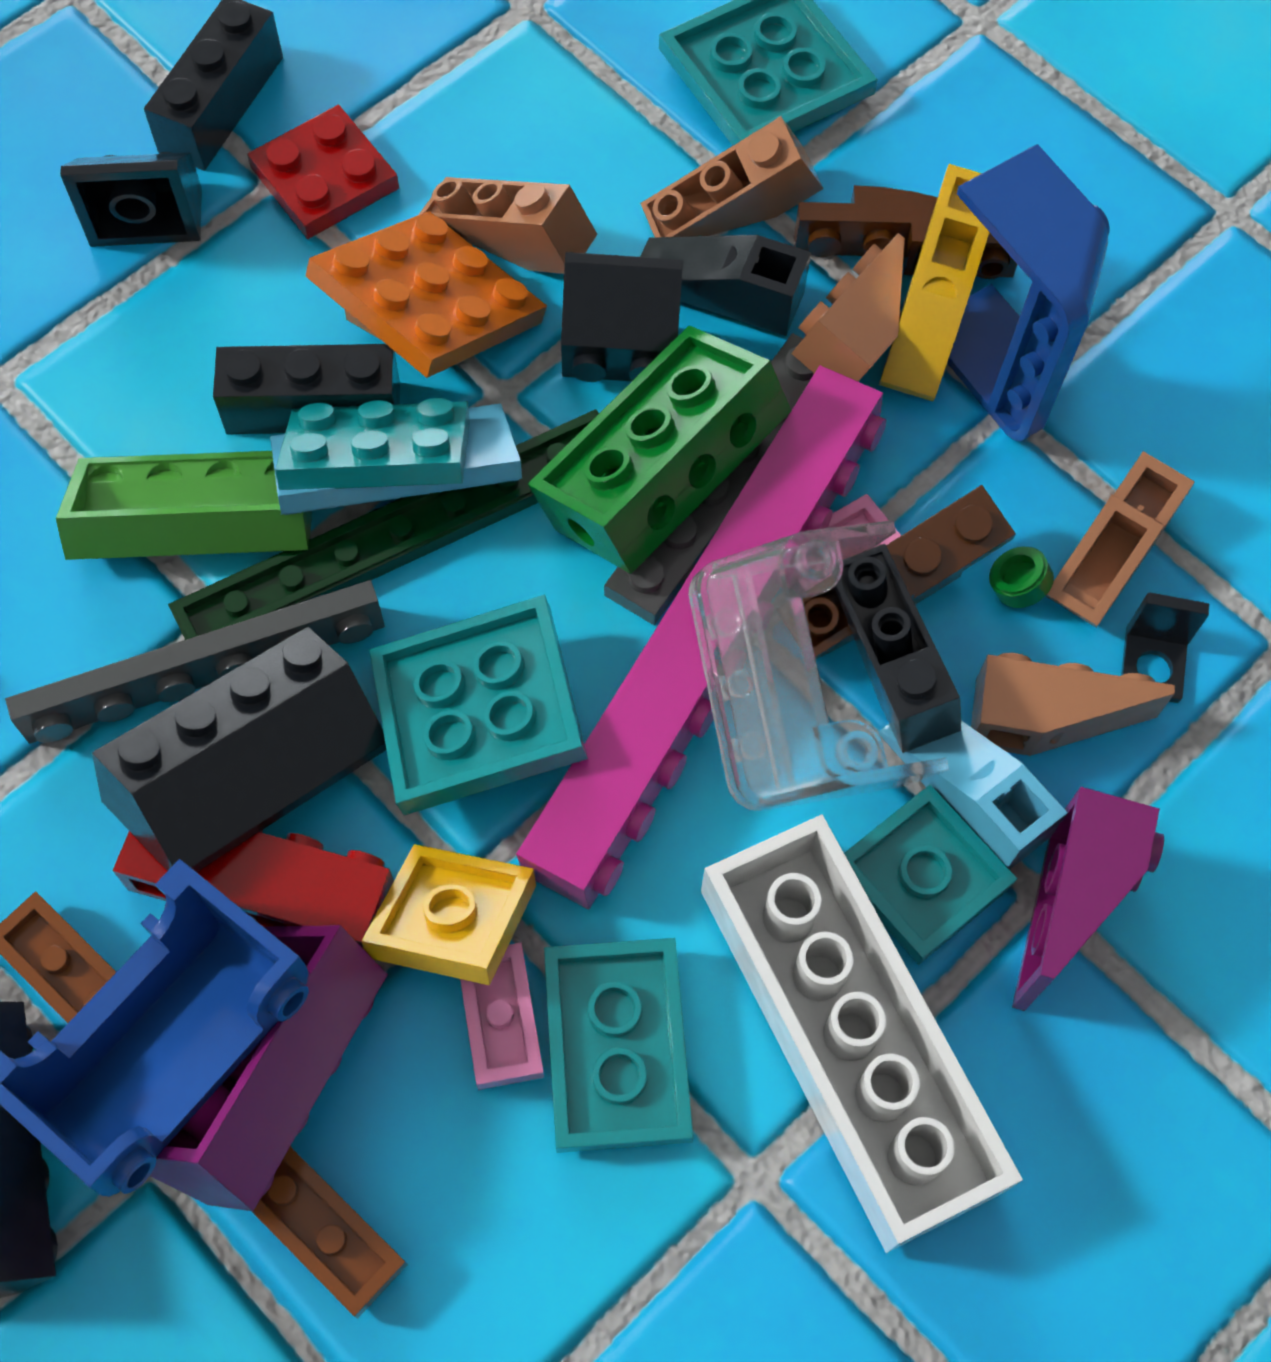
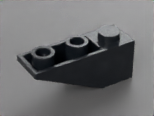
M759 235L649 237L640 257L683 260L680 302L787 336L805 292L811 252Z
M886 544L828 565V573L875 694L902 753L961 731L960 696Z

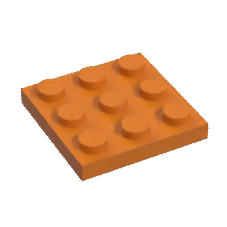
M430 211L310 257L305 277L426 378L541 324L547 305L528 291L521 282L513 279L487 258L485 253L472 246L452 230L444 220L435 216Z

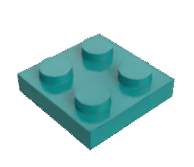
M930 784L844 853L884 927L918 965L1012 888L1018 880Z

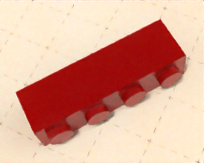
M263 830L197 872L262 926L341 925L362 948V939L394 882L390 869L384 867V861L372 854L350 850L347 856L323 850L324 846L322 843L302 834L288 833L286 839L262 833ZM129 831L112 871L127 890L166 901L165 894L155 884L167 870Z

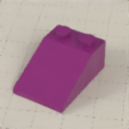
M1080 787L1065 808L1068 812L1048 839L1012 1008L1025 1011L1056 978L1130 891H1137L1143 875L1147 871L1153 873L1156 870L1164 847V834L1155 832L1160 808Z

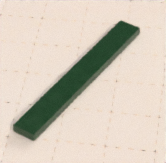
M596 409L516 445L521 460L522 479L397 499L310 539L308 550L283 551L169 603L168 606L185 640L380 577L539 503L529 488L528 483L599 413Z

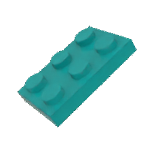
M431 398L415 404H391L387 401L376 400L366 402L361 406L332 407L326 403H313L302 408L292 409L275 468L279 490L463 484L470 425L468 401L451 402L444 398Z
M676 938L544 947L556 1153L692 1143L693 1129Z

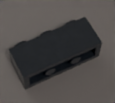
M221 0L144 107L158 153L191 152L195 167L203 171L207 169L283 59L272 11L243 0Z
M387 344L216 347L213 399L226 434L285 433L292 409L302 408L313 403H326L332 407L361 406L366 402L382 400L391 404H400V379L395 351Z

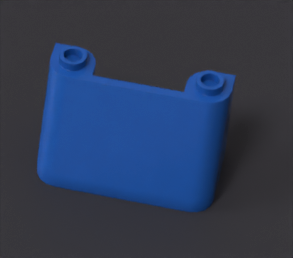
M181 859L155 884L165 894L166 904L159 920L150 913L140 923L151 936L52 1041H49L38 1031L28 1041L36 1050L17 1059L9 1058L0 1050V1105L89 1188L101 1196L110 1197L119 1192L128 1194L139 1188L153 1172L156 1166V1157L277 1022L286 1021L299 1011L309 994V988L306 986L309 972L302 959Z

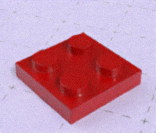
M339 104L247 153L251 169L307 239L399 189L396 172Z

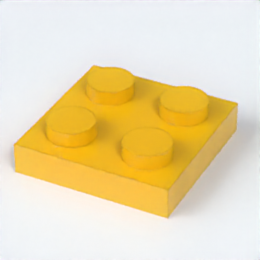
M414 844L362 939L363 949L373 960L490 986L536 888L534 869Z

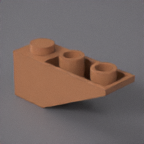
M780 116L640 204L654 237L710 236L778 217L798 205L799 202L821 191L823 186L803 145Z
M445 177L435 187L432 197L419 213L420 215L430 211L435 216L444 220L452 230L470 244L529 271L564 274L566 252L586 253L598 235L570 184Z
M899 233L883 250L874 243L852 269L859 276L855 278L851 273L847 272L827 295L826 299L833 305L829 308L820 301L798 327L806 336L791 354L813 373L821 365L859 382L898 337L905 238Z
M1003 653L998 656L988 654L976 678L971 727L1006 752L1031 756L1157 718L1175 694V685L1155 682L1152 677L1140 673H1128L1117 676L1094 672L1089 666L1079 663H1065L1056 666L1032 662L1029 657L1018 653Z

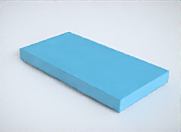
M502 404L469 408L470 425L463 484L279 490L276 478L281 515L522 479L521 460ZM285 434L270 436L274 470Z

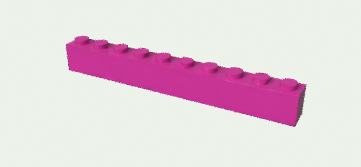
M819 365L584 745L588 759L573 763L516 853L520 866L534 869L536 882L588 910L599 893L607 896L612 891L624 866V862L619 860L631 839L639 842L647 833L656 809L652 807L653 802L662 787L671 789L678 781L687 760V756L683 754L693 735L701 738L709 729L717 711V704L713 703L723 685L731 688L741 675L747 660V654L743 652L753 635L761 638L769 628L776 611V605L772 603L781 588L790 590L794 586L804 565L805 558L801 554L807 546V539L816 543L822 539L832 518L833 511L829 509L838 494L845 497L853 487L860 469V464L857 461L864 449L872 452L878 445L887 422L886 419L880 417L883 392Z

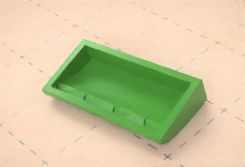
M272 451L79 458L55 519L65 560L308 550L312 511L281 515Z

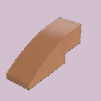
M1143 451L1053 581V585L1046 597L1097 628L1189 494L1195 481Z

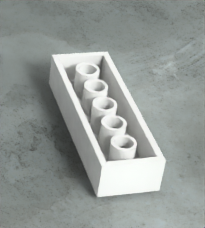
M823 814L704 869L701 893L886 1253L1007 1192L1023 1181Z

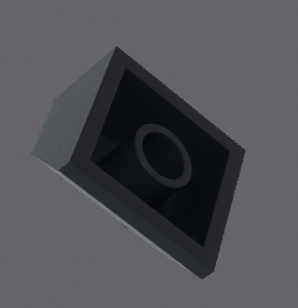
M191 152L77 158L61 166L60 176L90 247L201 241L202 187Z
M566 252L561 333L562 377H574L586 382H597L602 379L633 381L678 337L683 260Z

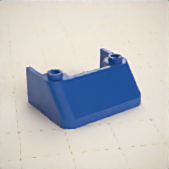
M1038 144L961 184L957 190L958 197L1032 280L1020 316L992 284L970 295L947 362L1005 434L1015 441H1023L1044 428L1089 322L1110 232L1109 222L1105 213L1083 195Z

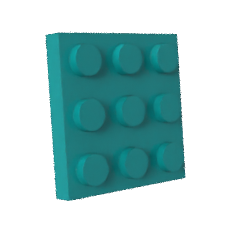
M733 0L659 34V50L732 146L780 116L794 133L875 94L878 79L813 0Z
M545 594L369 649L395 802L404 816L588 759L551 608Z

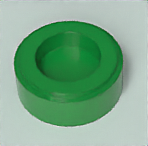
M1017 547L1003 553L996 559L990 569L989 581L998 599L1003 604L1013 608H1024L1036 604L1049 593L1053 585L1054 575L1046 557L1041 551L1033 547Z

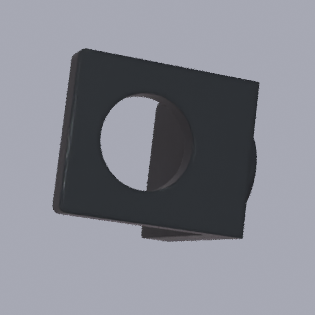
M1147 593L1126 627L1121 675L1138 673L1136 665L1138 658L1147 654L1157 655L1163 658L1170 668V677L1163 683L1175 685V694L1169 702L1179 703L1183 698L1187 645L1209 616L1210 604L1156 593Z

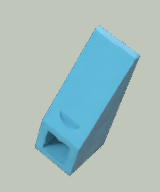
M962 720L961 731L902 753L889 724L878 733L923 785L927 787L930 784L1009 870L1047 841L1068 813L1023 763Z

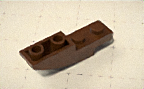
M854 185L851 203L799 202L794 232V247L809 251L811 255L817 257H830L833 255L863 256L874 243L883 250L899 233L905 238L903 256L904 275H914L938 197L893 188ZM989 232L976 277L982 279L1013 278L1017 263Z
M980 485L886 546L914 604H917L961 577L962 572L1012 541L1016 533L983 485ZM830 576L778 609V613L811 662L854 640Z

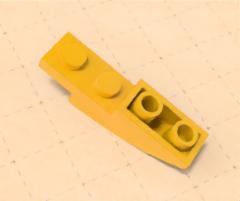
M948 164L916 269L900 314L898 337L891 344L879 382L880 386L932 402L936 397L989 235V231L958 197L957 190L958 186L982 173Z

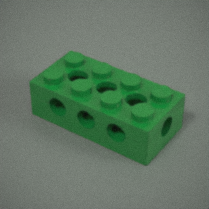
M689 325L528 483V486L557 532L632 574L792 410L770 360Z

